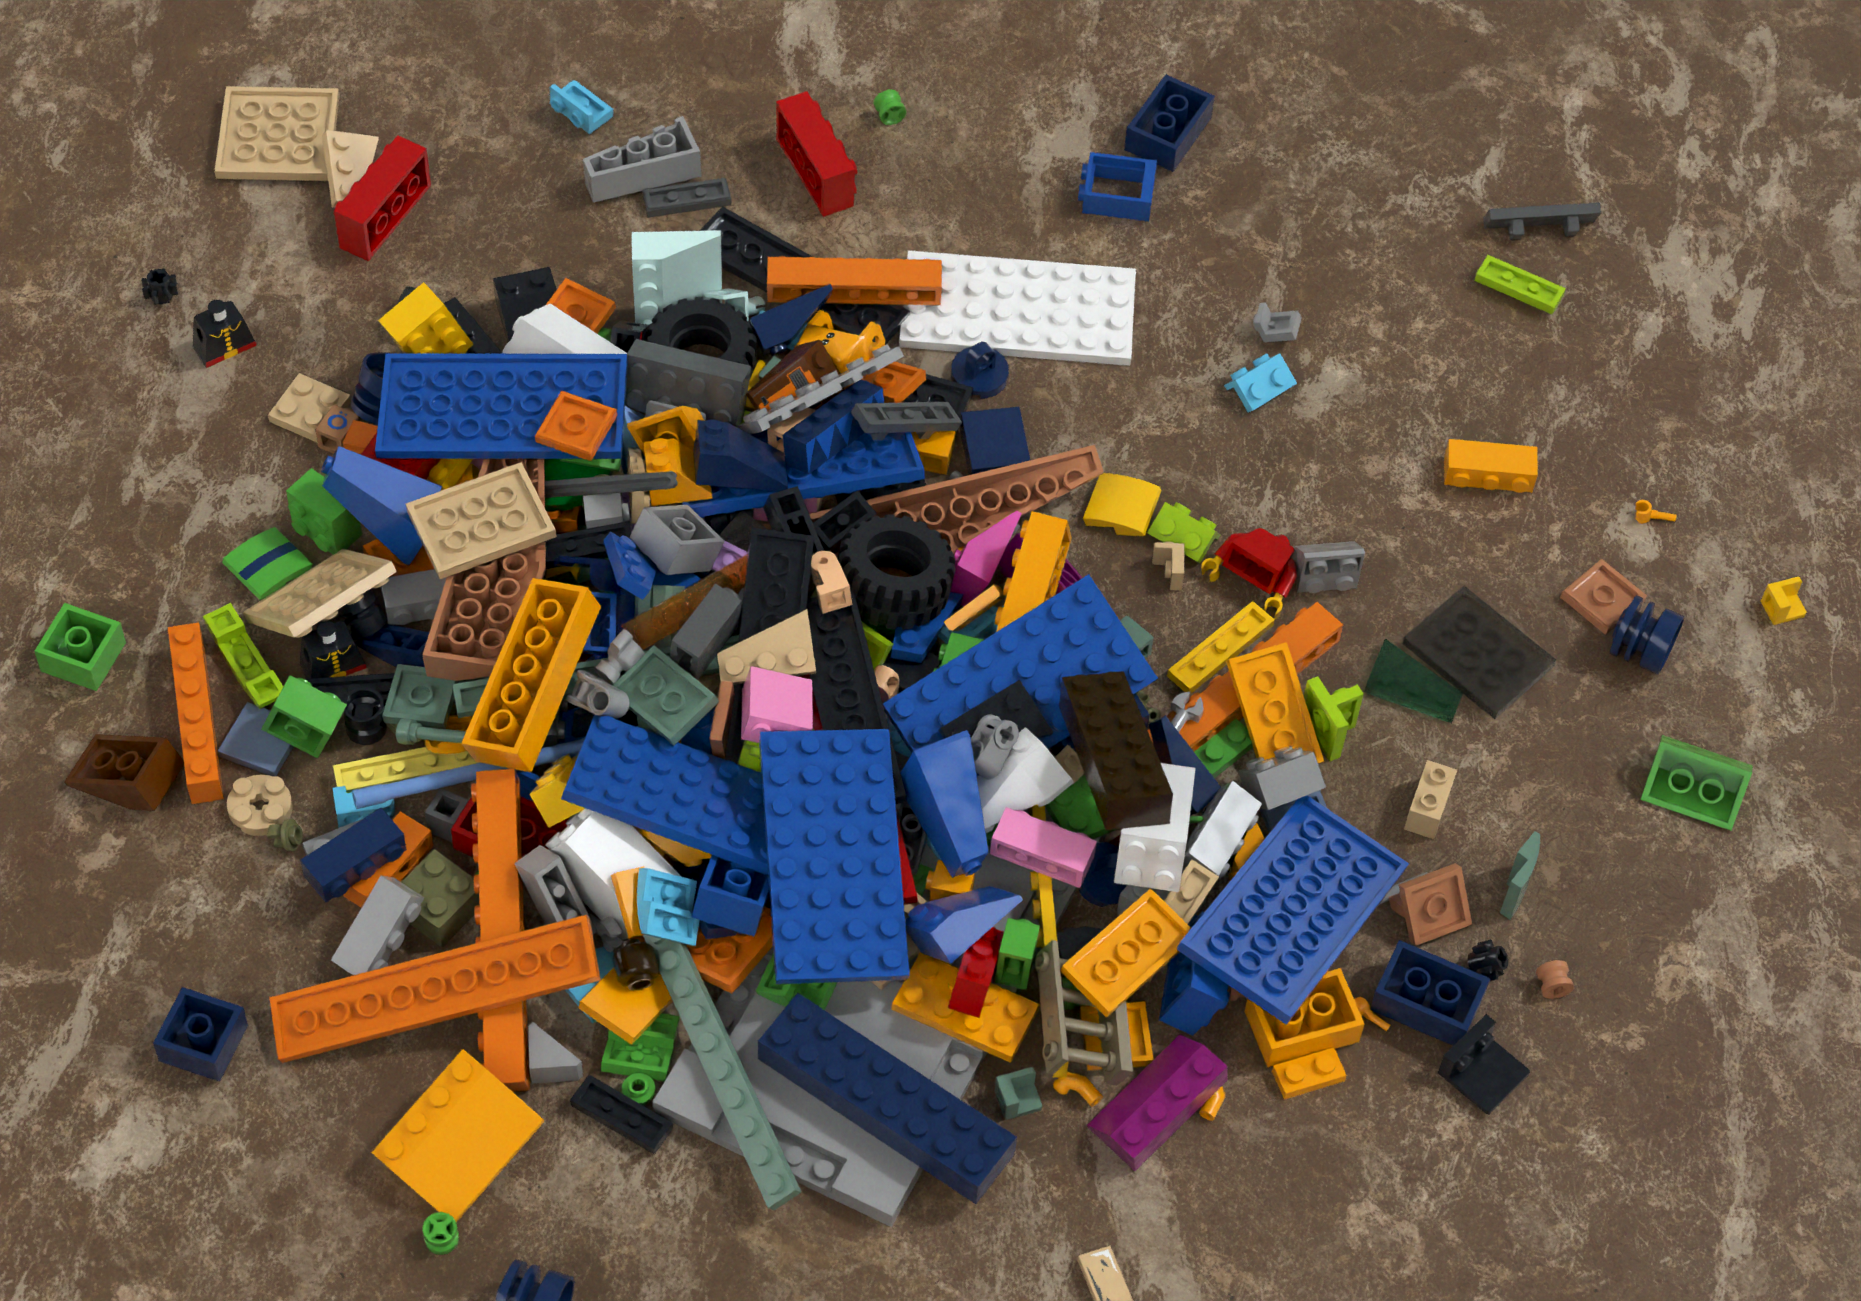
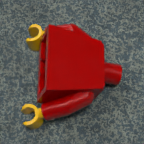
M1262 528L1249 533H1235L1230 535L1214 553L1216 555L1214 559L1208 558L1202 562V575L1207 570L1213 569L1209 578L1211 582L1216 581L1220 576L1219 566L1222 564L1266 593L1271 594L1273 592L1275 594L1274 597H1270L1265 601L1263 610L1266 612L1268 607H1275L1277 611L1274 619H1277L1283 607L1282 599L1287 598L1297 578L1296 562L1292 559L1295 549L1290 545L1286 536L1282 534L1274 536Z

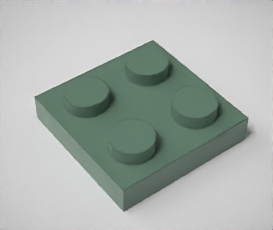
M397 664L382 715L384 723L398 724L400 719H413L417 723L422 724V727L446 729L454 702L452 684H458L459 681L427 677L425 667Z

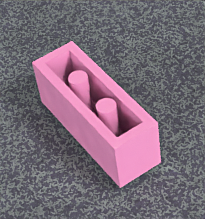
M1006 807L992 836L990 854L1081 888L1093 861L1097 841L1091 839L1086 834L1074 833L1063 829L1054 822L1034 818L1025 811Z

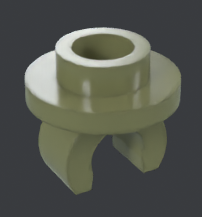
M286 819L282 825H269L267 838H275V847L284 848L286 851H295L302 842L303 833L301 827L294 819Z

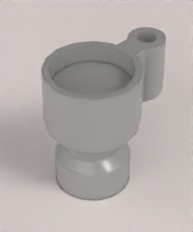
M623 629L610 643V647L607 650L608 658L601 660L594 668L597 675L610 685H613L620 678L622 670L628 671L645 654L642 648L632 639L631 633L626 629Z

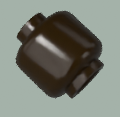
M629 939L621 943V948L617 949L613 954L614 969L617 980L621 985L627 986L630 990H642L654 983V979L659 974V966L654 948L650 944L640 942L639 939Z

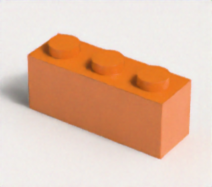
M400 811L393 819V822L404 833L407 850L397 860L387 862L378 868L370 878L360 880L349 887L343 896L362 908L381 875L393 877L400 882L403 881L434 846L431 829Z

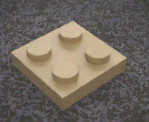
M299 373L268 414L269 422L317 442L315 429L333 404L347 408L351 403L350 394Z

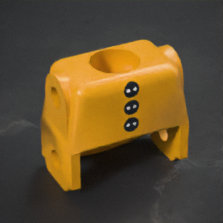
M819 310L809 321L796 344L797 346L820 340L839 372L843 373L848 370L846 366L848 363L861 357L864 362L873 358L872 351L884 346L885 338L881 326L875 324V322H870L860 335L834 330L830 314L824 312V310Z

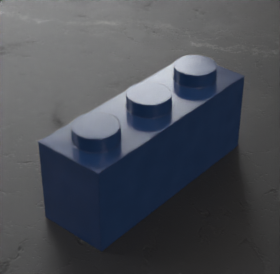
M379 808L302 858L300 862L303 875L321 898L328 902L334 897L337 898L344 895L349 887L360 880L370 878L378 868L387 862L397 860L407 850L404 833L382 808Z

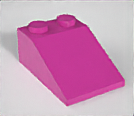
M1015 511L970 540L961 551L956 549L953 553L956 561V570L950 592L963 594L961 603L963 607L978 597L990 583L1022 513L1019 511Z

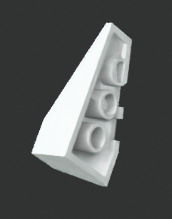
M1026 727L1019 732L1018 739L1009 752L1000 773L990 780L980 775L977 777L985 832L992 831L995 824L999 823L1006 807L1022 811L1034 805H1038L1040 808L1053 801L1074 783L1046 746Z

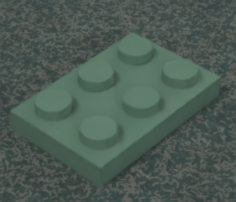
M656 646L651 647L631 669L612 685L627 694L629 709L673 746L719 702L713 692Z

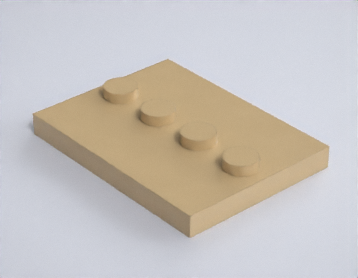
M522 462L406 503L407 513L439 579L557 537L556 529Z

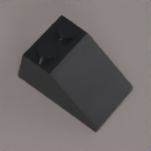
M550 267L493 278L495 302L507 342L512 339L514 334L512 328L515 321L520 316H525L534 309L545 306L557 290Z

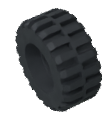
M694 297V300L687 301V298L679 300L678 304L674 306L670 304L663 308V314L659 312L655 315L645 332L646 338L644 341L681 350L698 344L714 346L724 352L723 355L718 357L719 359L751 366L750 378L756 367V336L754 335L752 324L747 321V317L740 310L735 312L733 305L727 302L721 304L719 299L703 300V297Z
M885 515L884 518H879V516L870 517L867 522L863 520L847 531L844 539L841 541L837 559L850 585V590L854 591L861 620L863 618L869 620V624L876 627L879 624L886 626V629L895 630L896 627H902L903 630L913 628L914 625L920 627L941 614V610L945 608L948 602L956 570V561L951 547L945 539L941 540L942 536L935 529L930 530L928 525L922 521L917 523L912 521L911 517L903 516L902 518H896L895 515ZM892 567L905 571L911 576H893L884 573L878 568Z

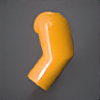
M1067 1072L1066 1077H1059L1053 1082V1087L1059 1094L1066 1095L1070 1089L1077 1091L1090 1107L1097 1105L1103 1098L1098 1089L1083 1075Z
M1223 1086L1202 1105L1199 1111L1201 1117L1209 1121L1215 1119L1225 1099Z

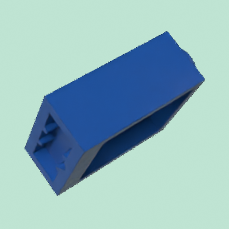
M1090 152L1089 163H1083L1081 180H1086V183L1079 186L1078 201H1083L1082 213L1149 221L1157 160ZM1094 177L1143 183L1141 198L1092 192Z

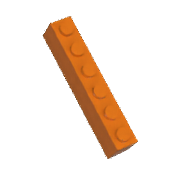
M768 257L767 302L786 303L831 284L833 288L832 294L825 303L941 305L942 260Z
M197 622L168 627L186 784L191 803L198 804L222 800L224 797L205 646L200 624Z

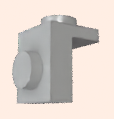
M1260 303L1257 314L1253 318V325L1264 343L1296 340L1302 318L1298 311L1271 313L1266 303Z

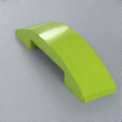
M229 603L204 615L203 620L217 647L253 703L261 709L275 702L284 686L274 670H270L232 604Z

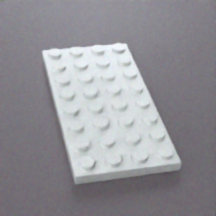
M908 251L907 259L942 260L941 305H903L904 308L910 311V315L901 324L899 347L961 352L963 349L973 347L979 342H986L992 349L997 350L1003 356L1130 366L1136 269Z

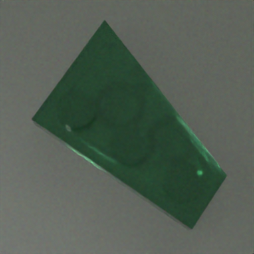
M1387 639L1383 642L1364 691L1365 693L1449 723L1453 722L1463 695L1457 688Z

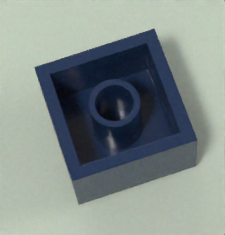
M182 987L153 1042L158 1061L220 1082L248 1027L244 1008Z

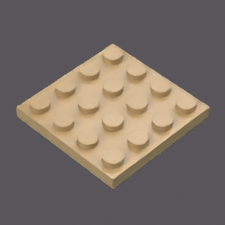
M226 86L215 164L216 179L328 181L322 135L325 130L336 131L339 90L337 88Z
M342 549L242 613L250 624L290 637L300 638L310 633L313 629L312 626L319 621H327L338 614V609L344 605H351L360 601L364 597L363 593L372 587L378 588L385 585L389 581V576L397 571L392 561Z

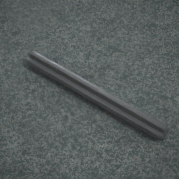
M673 471L549 480L545 481V498L670 489L677 486V475Z

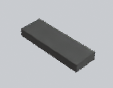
M726 178L642 190L648 218L731 205V196Z

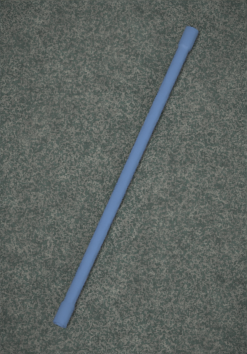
M645 729L646 731L654 733L651 731V729ZM585 738L542 748L534 766L554 762L566 754H569L571 758L578 755ZM475 763L389 784H377L352 790V796L356 809L381 804L391 799L476 780L477 771L511 768Z

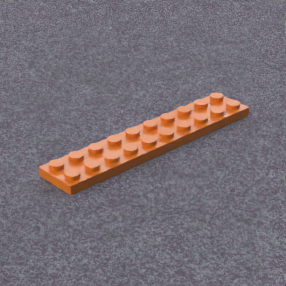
M587 915L269 997L278 1060L285 1063L601 981L590 918Z

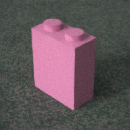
M751 666L742 689L741 739L759 743L760 732L812 731V680Z

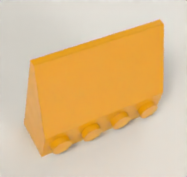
M462 1049L371 1153L438 1212L448 1213L457 1222L545 1120L469 1053Z

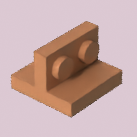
M1456 863L1399 884L1400 892L1389 897L1391 909L1405 918L1409 940L1415 946L1472 925L1462 867Z

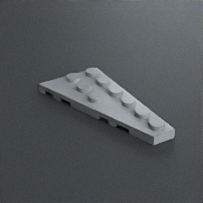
M888 344L872 351L873 358L865 362L862 357L846 365L847 371L838 374L837 370L821 377V384L816 381L795 390L796 397L793 398L792 394L786 397L783 396L769 403L770 410L767 411L765 407L743 416L745 422L738 425L737 428L750 435L762 432L770 428V425L791 417L792 413L812 406L842 390L843 387L863 379L864 375L876 372L904 357L899 346L890 349Z

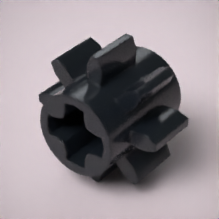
M164 268L150 270L147 278L141 279L144 299L151 298L154 305L170 303L173 295H178L175 274L168 275Z
M1487 940L1479 942L1477 946L1472 947L1473 952L1468 955V966L1471 971L1490 978V981L1498 980L1499 976L1504 975L1503 970L1508 967V956L1502 946L1494 947L1493 941Z

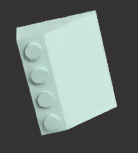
M721 230L632 232L635 323L650 325L655 315L659 312L663 314V308L670 304L674 306L678 304L679 300L687 298V301L694 300V297H703V300H710L711 298L705 297V292L722 290Z

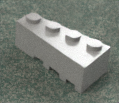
M681 116L674 119V124L666 128L663 125L653 128V133L643 138H640L638 135L630 138L628 143L620 148L614 145L584 158L585 185L593 203L633 194L645 189L702 177L700 150L684 117Z

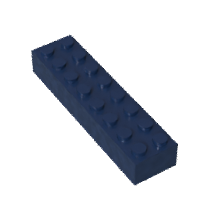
M799 993L795 995L758 1040V1059L974 1204L979 1202L1015 1155L1017 1141L1015 1135Z

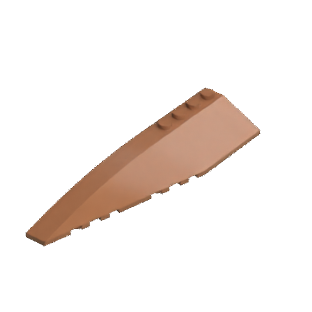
M1092 445L866 501L879 518H884L885 515H895L896 518L907 516L917 523L919 521L926 523L930 530L935 529L941 534V540L945 539L954 553L956 549L962 546L965 547L970 540L1015 511L1022 513V517L1102 475L1104 471L1096 447ZM831 509L809 514L812 522L814 523ZM770 524L753 527L772 530ZM750 528V530H749V535H748V540H747V541H748V545H749V540H750L751 528ZM892 567L878 568L889 575L898 577L910 576V574ZM812 577L809 578L807 599L816 591V585L813 583Z
M545 459L483 460L478 477L522 462L545 508ZM545 541L446 578L423 652L427 677L461 681L489 677L532 578H544L546 572Z

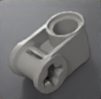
M583 670L577 671L578 679L573 692L566 698L569 703L600 716L621 718L626 714L629 708V698L624 691L610 685L597 675Z
M992 714L982 717L971 737L976 773L983 778L993 779L1002 770L1004 762L1019 736L1018 727L1014 722L1001 720L998 716ZM987 725L993 726L994 729L988 728ZM1001 734L1007 735L1009 738H1004Z

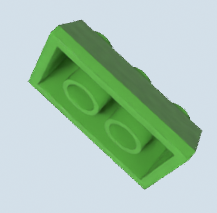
M1662 735L1640 800L1731 831L1750 781L1753 765Z

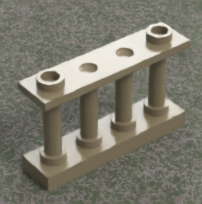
M1051 940L1038 952L1035 958V968L1038 971L1044 1038L1043 1058L1046 1061V1072L1053 1075L1067 1061L1100 1066L1104 1070L1105 1084L1117 1086L1133 1072L1126 1001L1107 1018L1096 1008L1099 1023L1065 1017L1063 1001L1095 1006L1079 990L1062 987L1060 969L1068 960L1059 958L1058 941ZM1066 1031L1099 1037L1102 1053L1067 1047Z

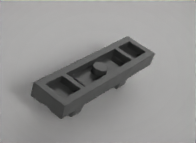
M1600 202L1489 209L1483 218L1484 229L1508 228L1510 240H1520L1524 235L1525 226L1563 224L1565 237L1576 236L1580 231L1579 223H1592L1596 221L1597 217L1601 214Z
M949 402L856 403L851 411L864 433H870L873 440H883L888 433L916 432L920 439H929L935 431H957L962 424V421Z

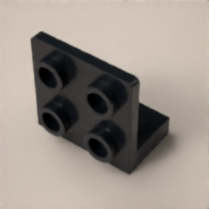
M1486 1014L1444 1054L1438 1074L1485 1114L1489 1115L1529 1076L1530 1070L1494 1040L1495 1037L1492 1033L1496 1021Z

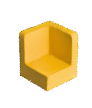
M1799 576L1767 584L1761 603L1773 625L1805 617L1807 612L1797 595L1802 584Z

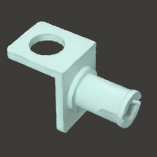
M723 289L705 292V297L722 299L725 300V303L733 305L735 312L740 310L747 317V321H749L748 316L758 315L760 310L765 311V307L756 308V306L765 305L763 298L760 296L748 298V291Z

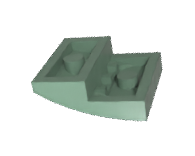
M1536 831L1517 852L1507 881L1509 888L1500 913L1510 920L1523 900L1537 862L1540 849V834Z

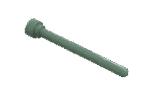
M400 719L396 728V739L399 744L414 745L416 742H420L421 739L461 743L466 731L422 727V724L417 723L416 720Z

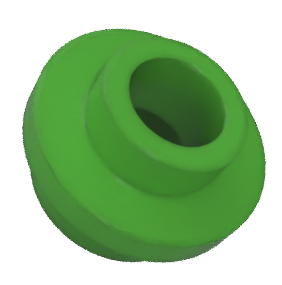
M635 1073L624 1080L622 1094L641 1105H645L655 1095V1083L650 1076L643 1073ZM636 1085H643L644 1089L641 1091H635L633 1087Z

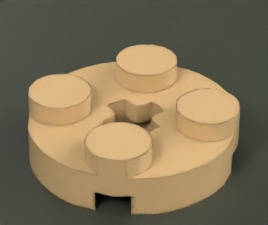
M253 775L247 778H239L234 782L233 789L227 798V810L231 822L235 823L236 826L241 828L242 832L248 835H267L269 825H280L284 820L289 819L292 814L293 804L290 791L285 786L283 779L278 776ZM259 800L268 802V804L262 806L261 810H256L255 805H252Z

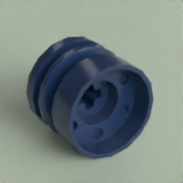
M375 352L364 357L358 375L359 383L355 386V394L351 401V408L355 414L375 425H378L386 352Z
M1636 595L1631 604L1624 609L1612 635L1613 640L1610 654L1617 657L1625 645L1628 647L1624 656L1625 661L1629 662L1636 651L1642 653L1640 667L1659 675L1675 644L1685 616L1666 608L1659 618L1655 619L1652 617L1655 603L1650 601L1644 612H1639L1643 598Z
M516 1259L506 1272L499 1286L495 1301H572L575 1280L573 1276L549 1270L540 1283V1266L533 1264L528 1268L526 1261Z

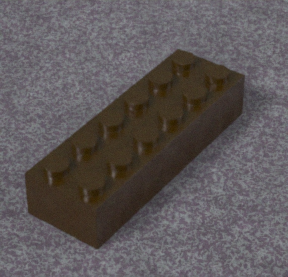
M1124 671L1062 677L1059 708L1105 829L1115 830L1170 824L1173 792Z

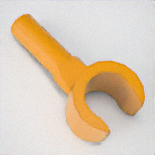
M1647 500L1636 502L1635 518L1641 524L1647 523L1651 519L1676 521V514L1652 510V505Z
M1357 997L1354 999L1361 1017L1364 1016L1366 1019H1369L1384 1031L1388 1030L1391 1025L1370 1010V1005L1365 998Z

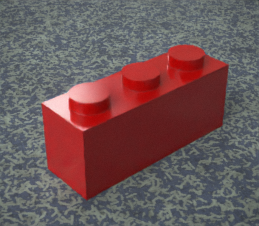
M992 927L964 952L947 1007L948 1009L977 1018L980 1017L999 955L1004 931Z

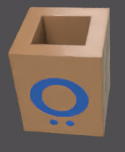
M333 404L315 429L318 447L334 454L338 446L343 447L344 438L352 421H361L360 417L350 408H342Z

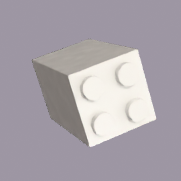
M550 303L539 309H534L525 316H520L515 321L512 328L514 331L512 339L506 344L502 354H627Z
M1161 763L1173 792L1170 824L1123 828L1121 830L1114 883L1179 892L1187 844L1195 768Z
M585 808L573 815L565 823L567 827L561 833H556L545 846L548 850L560 856L581 900L601 920L610 916L617 922L623 932L617 937L623 941L628 938L611 875L616 872L643 866L680 877L681 875L632 825Z

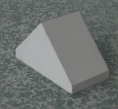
M532 1022L528 1026L531 1084L579 1081L583 1077L582 1061Z

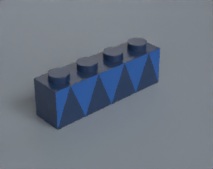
M861 379L784 433L785 464L810 474L863 435L864 431L851 411L856 403H884L883 388Z

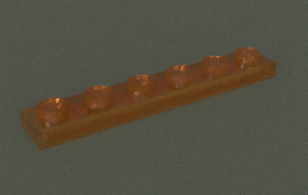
M748 553L621 625L622 628L631 633L632 639L642 650L681 629L715 584L723 589L725 587L729 588L737 595L745 584Z

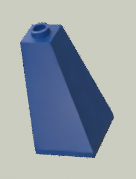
M338 446L334 455H327L323 463L321 473L325 474L322 486L404 564L410 565L423 544L407 513L406 503L441 491L442 486Z
M965 730L914 750L900 773L906 801L952 878L963 873L965 876H970L982 868L981 863L989 853L971 738L968 731Z

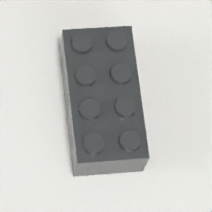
M635 340L627 353L625 406L646 413L647 403L652 400L677 407L697 408L699 412L706 414L705 421L714 419L720 422H728L735 427L741 424L745 414L746 393L748 392L751 366L643 340Z

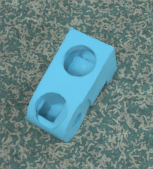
M345 786L333 788L338 828L364 819L379 808H382L390 818L395 813L394 799L387 800L381 804L356 809L352 792L346 793Z

